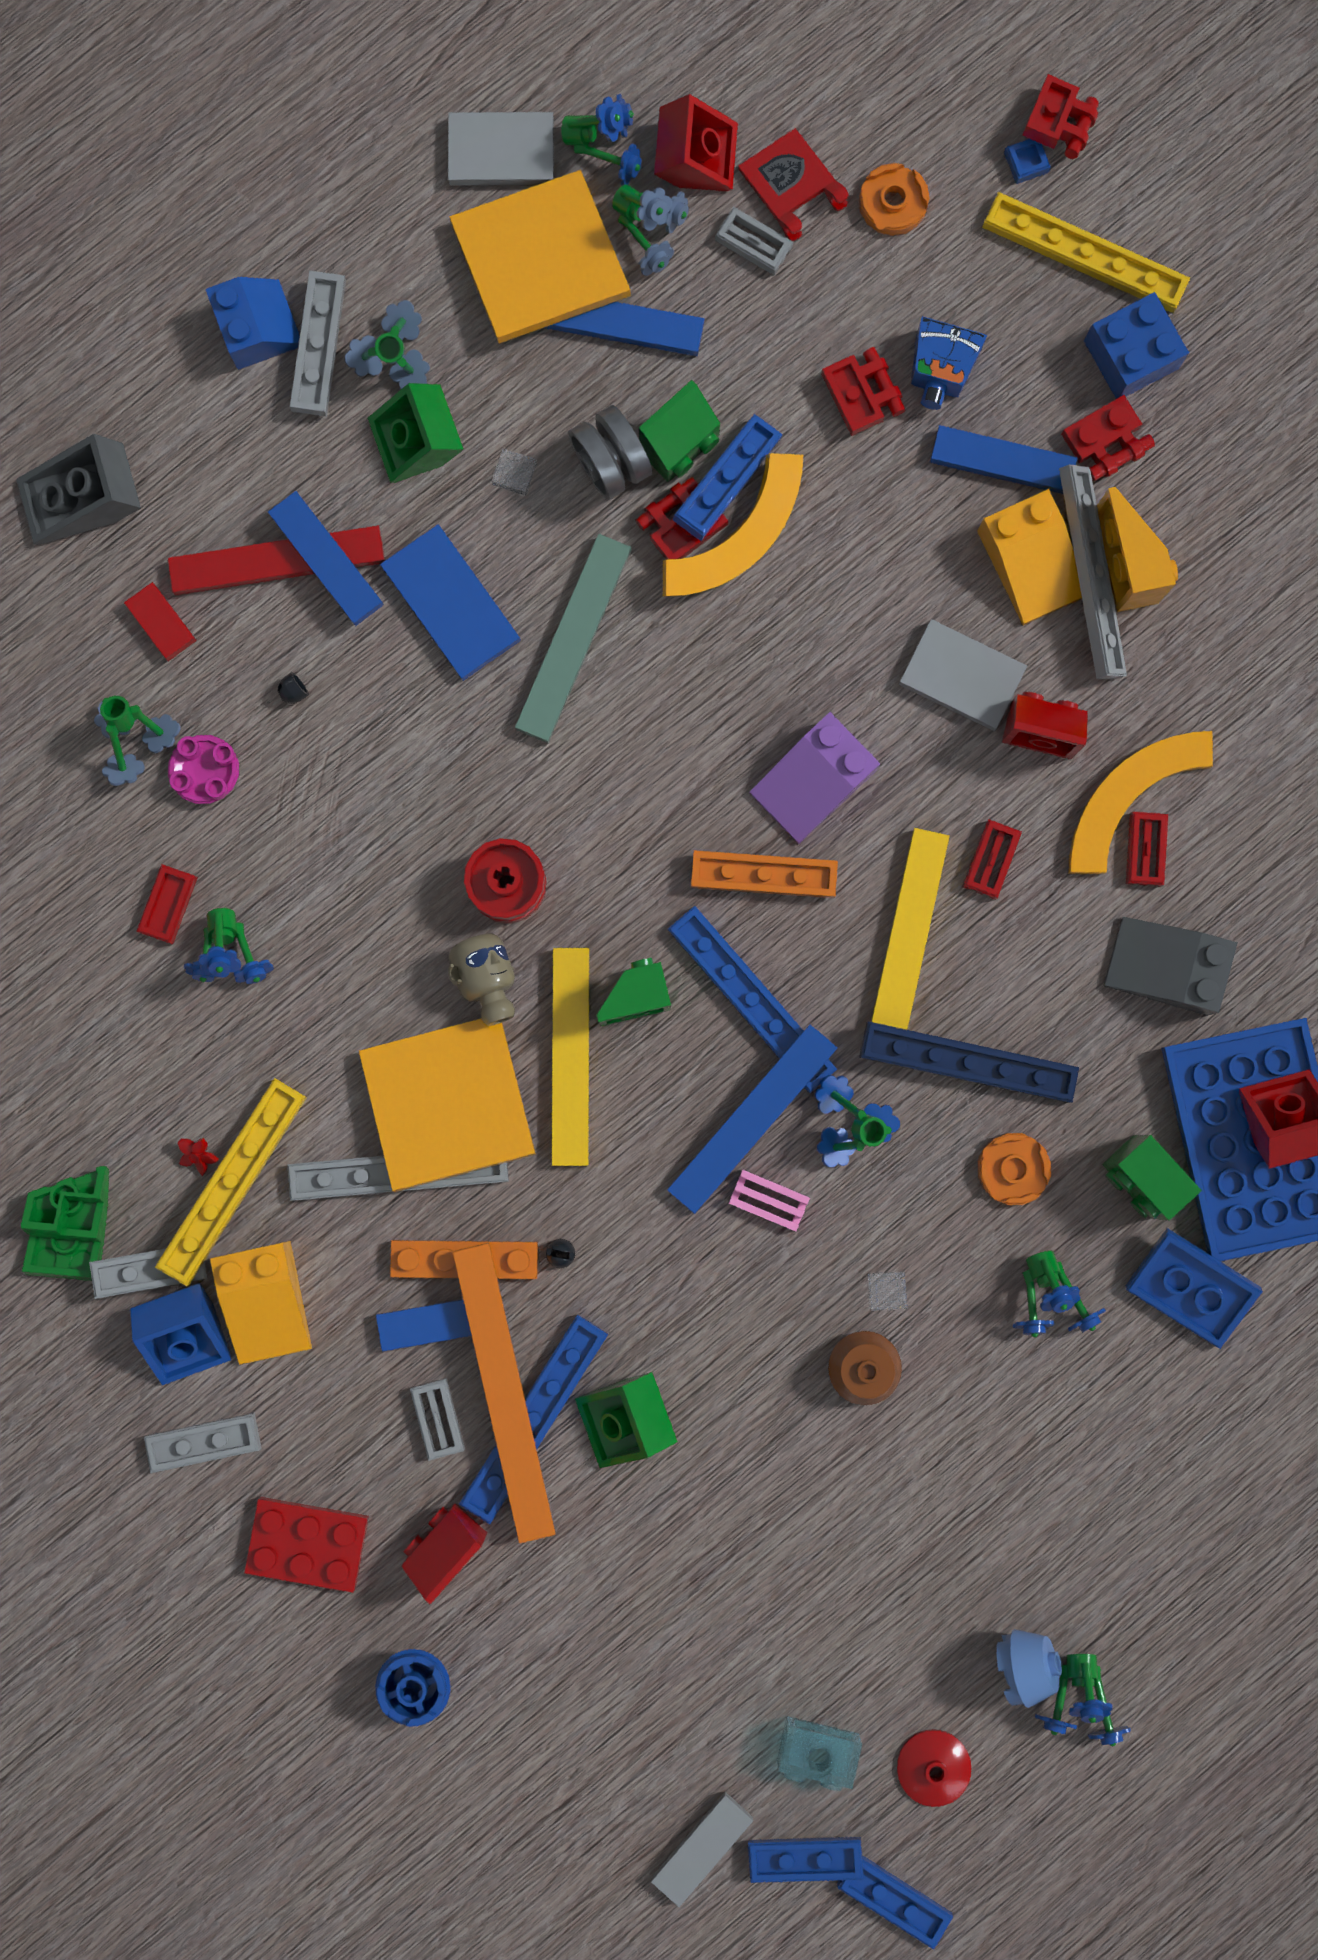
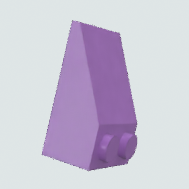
M829 712L749 793L800 844L877 771L880 763Z

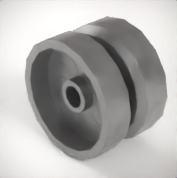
M610 405L596 414L595 422L597 429L588 422H582L568 431L570 441L581 465L606 500H610L625 491L624 477L628 481L637 484L652 475V468L642 444L627 419L615 405Z

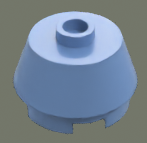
M1014 1629L1012 1634L1002 1635L1003 1641L997 1642V1665L999 1672L1004 1671L1006 1682L1010 1686V1689H1005L1004 1691L1008 1702L1012 1706L1024 1704L1029 1708L1056 1694L1059 1690V1675L1062 1674V1666L1059 1654L1054 1651L1049 1637Z

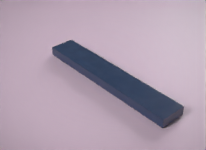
M869 1021L866 1022L859 1058L1067 1103H1073L1079 1067Z

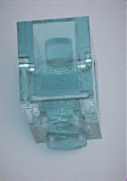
M787 1716L777 1756L778 1770L784 1772V1777L793 1781L804 1782L808 1778L820 1781L821 1786L834 1791H841L842 1787L853 1789L862 1748L859 1733ZM815 1749H824L828 1752V1756L823 1762L814 1763L808 1759L810 1753Z

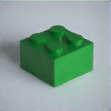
M1133 1135L1102 1164L1108 1171L1105 1175L1108 1181L1117 1190L1121 1191L1124 1188L1133 1198L1130 1204L1145 1219L1149 1216L1153 1220L1170 1221L1202 1191L1152 1135Z

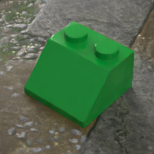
M693 380L689 381L639 427V441L650 464L667 482L675 476L680 478L685 475L694 464L692 460L701 452L704 454L709 453L720 440L718 438L720 435V422Z
M408 383L367 418L390 483H396L442 467L464 450L440 384Z
M652 958L631 962V969L623 972L597 1014L600 1027L671 1010L661 962L653 964Z
M653 1372L630 1377L575 1398L599 1468L646 1459L678 1442Z

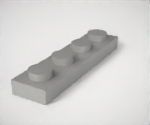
M309 270L290 402L291 412L327 417L346 285L345 275Z

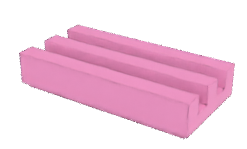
M742 1170L729 1204L797 1231L810 1198ZM746 1179L800 1201L798 1207L795 1208L745 1187ZM740 1193L793 1214L792 1222L739 1200Z

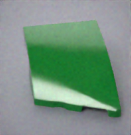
M107 1166L96 1167V1171L77 1178L69 1177L61 1180L52 1187H42L28 1192L20 1227L29 1235L22 1272L25 1275L92 1281L89 1262L102 1260L109 1192V1169Z

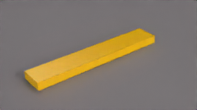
M998 192L982 227L1137 298L1142 299L1155 292L1164 309L1171 313L1175 312L1190 280L1188 276Z
M919 828L913 829L871 1022L908 1029L950 835Z
M553 948L552 1166H589V948Z
M274 1078L155 1268L185 1286L190 1285L307 1099L306 1096Z

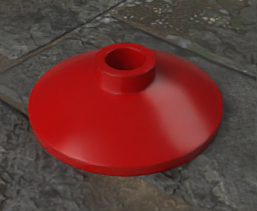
M924 1730L909 1738L901 1748L897 1759V1775L903 1790L917 1803L929 1807L945 1806L957 1800L966 1790L971 1778V1760L964 1745L954 1735L942 1730ZM935 1766L941 1767L943 1770L938 1778H933L929 1775L931 1768Z

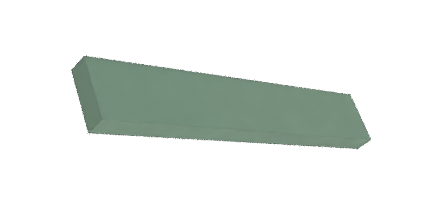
M598 533L516 723L515 729L517 731L549 743L631 553L630 546Z

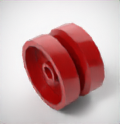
M499 838L484 843L473 852L465 866L464 884L468 897L482 915L495 922L512 924L527 919L539 909L546 895L547 879L540 859L529 846L514 839ZM504 877H511L514 882L512 885L507 884L506 888H502L500 881Z

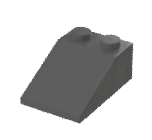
M97 434L90 435L16 479L35 545H42L116 523L141 509L124 444Z
M1122 917L1103 986L1207 1016L1220 1012L1238 942L1203 932Z

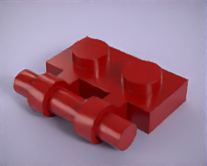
M1048 74L1022 135L1052 149H1055L1060 139L1067 146L1065 156L1068 159H1076L1080 151L1084 150L1087 145L1089 128L1093 127L1097 120L1099 101L1095 97H1088L1085 102L1076 99L1079 87ZM1068 116L1075 118L1076 125L1066 122Z
M875 347L863 352L867 362L863 366L859 365L853 354L823 368L821 371L824 382L851 436L883 422L885 417L881 410L883 406L889 407L893 417L899 416L906 411L901 401L903 395L899 387L893 385L887 373L889 367L883 357L880 358ZM874 378L881 392L873 394L867 379Z
M1125 395L1065 428L1061 434L1074 456L1077 457L1079 464L1092 457L1096 463L1090 467L1093 482L1103 476L1106 478L1118 472V467L1130 460L1135 462L1145 456L1147 450L1155 446L1154 439L1150 434L1140 439L1133 436L1132 433L1140 429L1142 422ZM1119 441L1123 449L1113 455L1108 454L1105 449Z
M690 477L682 484L676 483L669 489L670 493L657 503L651 502L644 508L645 512L635 519L637 525L643 531L653 523L658 526L659 529L650 535V540L666 560L685 558L728 525V519L722 514L704 539L700 541L674 522L673 519L669 520L665 514L678 504L682 506L698 486L693 477Z

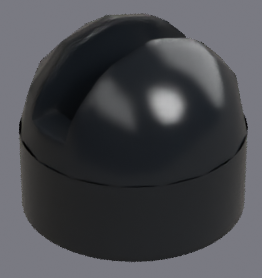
M290 672L278 683L277 690L280 698L288 704L300 702L309 696L307 688L294 672Z
M566 1239L552 1241L546 1249L547 1261L555 1268L568 1267L575 1258L573 1244ZM552 1249L570 1252L569 1259L551 1256Z

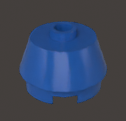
M418 1649L400 1651L391 1656L379 1670L375 1684L376 1698L384 1714L396 1723L409 1727L424 1725L438 1717L447 1705L450 1696L449 1675L442 1662L426 1651Z

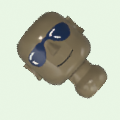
M487 933L468 938L454 945L448 956L450 964L448 975L451 982L458 986L461 995L470 1002L480 1001L482 1006L481 1018L488 1026L500 1024L513 1018L515 1014L514 1005L506 998L504 992L513 986L515 974L501 938L493 933Z

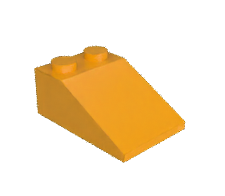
M1116 487L1108 488L1097 504L1116 610L1121 612L1159 604L1176 585L1178 580L1177 564L1175 560H1170L1166 546Z
M1049 489L983 519L977 532L1022 625L1082 599L1073 546L1064 519Z
M291 1241L210 1258L217 1296L239 1365L312 1349Z

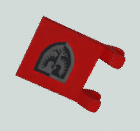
M796 128L738 166L740 173L778 221L785 236L793 242L802 236V222L792 212L822 192H825L835 211H841L848 205L846 199L849 195L846 188L834 179Z

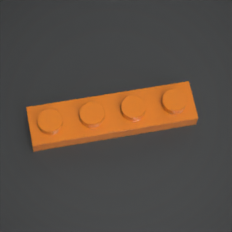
M694 850L691 888L835 898L838 861Z
M391 1240L390 1277L458 1278L453 1251L489 1243L497 1279H537L538 1242Z

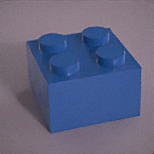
M1155 292L1093 323L1084 339V343L1116 399L1122 395L1126 397L1178 370L1189 355V351Z

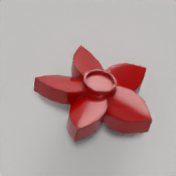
M204 1137L196 1142L190 1139H180L178 1141L179 1149L184 1154L179 1164L186 1167L195 1164L202 1177L207 1171V1163L214 1164L219 1160L212 1153L205 1152L208 1148V1143Z

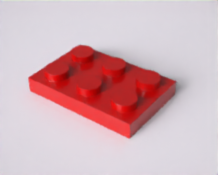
M260 1497L257 1502L244 1573L354 1593L369 1516Z

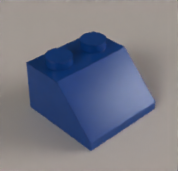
M237 277L205 289L228 352L238 370L298 348L300 334L278 279Z
M200 1283L130 1308L132 1341L162 1385L231 1361V1353L215 1307Z

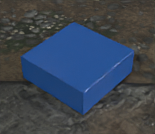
M1027 139L1005 148L1004 155L1016 184L1049 173L1051 166L1041 143Z

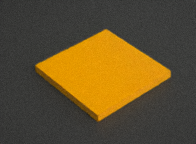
M581 170L449 216L452 228L499 344L631 296L629 285Z
M481 1018L359 1050L393 1192L536 1155L503 1023L488 1026Z

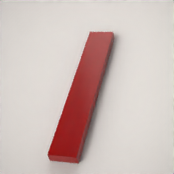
M379 525L329 533L356 568L377 565L385 561ZM288 539L168 558L172 592L175 596L315 574Z

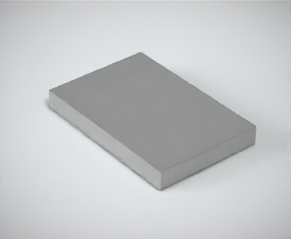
M448 112L449 186L539 185L554 179L553 112Z
M931 619L899 685L995 731L1027 665Z

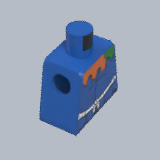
M922 316L916 334L911 384L924 389L920 402L922 406L932 410H939L945 395L954 398L959 397L981 353L987 337L986 334Z

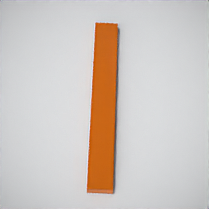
M485 1243L453 1251L519 1544L556 1535L490 1244Z

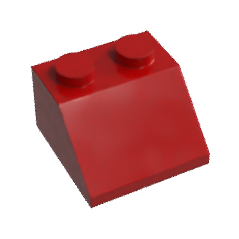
M691 94L660 106L654 175L678 188L727 192L733 190L738 122Z
M1023 692L1022 695L1017 694L1010 704L1001 743L1066 759H1072L1086 746L1088 711L1078 709L1079 705L1070 701L1060 700L1057 704L1044 701L1042 695L1033 692Z
M1310 1069L1239 1088V1094L1254 1144L1269 1169L1318 1156V1082Z
M456 1503L448 1511L442 1507L428 1522L432 1527L430 1532L423 1539L417 1535L403 1551L407 1558L401 1567L424 1600L429 1604L437 1598L481 1548L487 1532Z

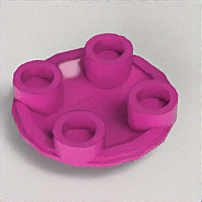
M196 735L194 737L186 736L181 738L168 762V778L171 787L183 799L195 804H211L223 799L234 789L239 777V761L234 749L224 740L212 735Z

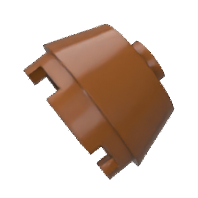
M859 1331L847 1335L837 1343L830 1355L828 1371L830 1381L841 1397L857 1405H873L887 1399L895 1391L901 1378L902 1365L897 1349L887 1338L875 1332Z

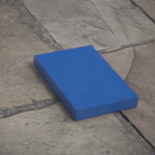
M1166 1228L1125 1285L1127 1291L1221 1349L1263 1292L1259 1285Z

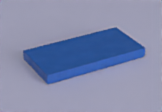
M439 524L380 564L462 681L521 641L519 635Z

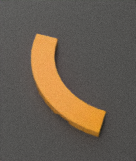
M775 453L766 455L765 470L756 498L757 502L747 519L724 542L704 553L688 558L663 560V597L683 596L718 587L742 574L767 552L785 527L793 510L802 477L803 455Z
M1212 731L1191 732L1157 741L1139 750L1116 767L1096 788L1084 807L1085 809L1072 838L1068 874L1107 873L1110 843L1114 831L1128 807L1147 788L1164 778L1185 771L1210 769L1213 767Z

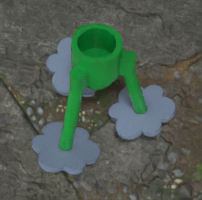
M623 185L616 191L612 201L613 209L620 213L618 222L630 231L645 250V257L639 261L641 273L644 276H648L653 272H660L668 265L669 260L673 256V248L670 247L668 241H664L660 245L653 244L651 246L634 225L633 221L642 220L643 228L648 231L653 230L657 224H666V232L671 234L676 226L682 225L687 218L689 210L688 199L685 198V193L679 191L677 196L670 198L665 195L664 189L660 187L654 191L647 190L640 193L630 185Z
M403 300L398 305L390 304L386 308L387 315L381 322L383 330L388 333L382 334L377 340L370 335L364 336L361 341L353 339L349 344L350 351L345 354V363L348 367L355 368V373L360 377L365 376L367 373L373 376L378 375L383 368L380 360L390 364L396 363V365L391 367L389 375L394 382L399 383L401 389L408 383L426 384L427 377L425 374L430 370L429 364L423 361L422 354L417 350H410L405 356V347L402 341L404 337L408 340H414L418 337L420 332L418 325L421 323L422 317L418 312H414V306L408 300Z
M122 696L104 698L98 706L99 714L95 716L94 722L98 727H101L102 734L106 738H110L114 755L108 758L107 766L103 767V775L108 777V782L111 785L119 786L124 783L135 782L137 775L144 772V763L136 760L133 754L123 756L118 734H129L137 719L146 726L147 732L144 733L142 740L145 744H148V749L153 753L161 752L164 747L169 748L173 746L174 738L180 732V724L172 720L168 714L162 715L160 719L155 717L149 719L142 713L139 706H130L128 701Z

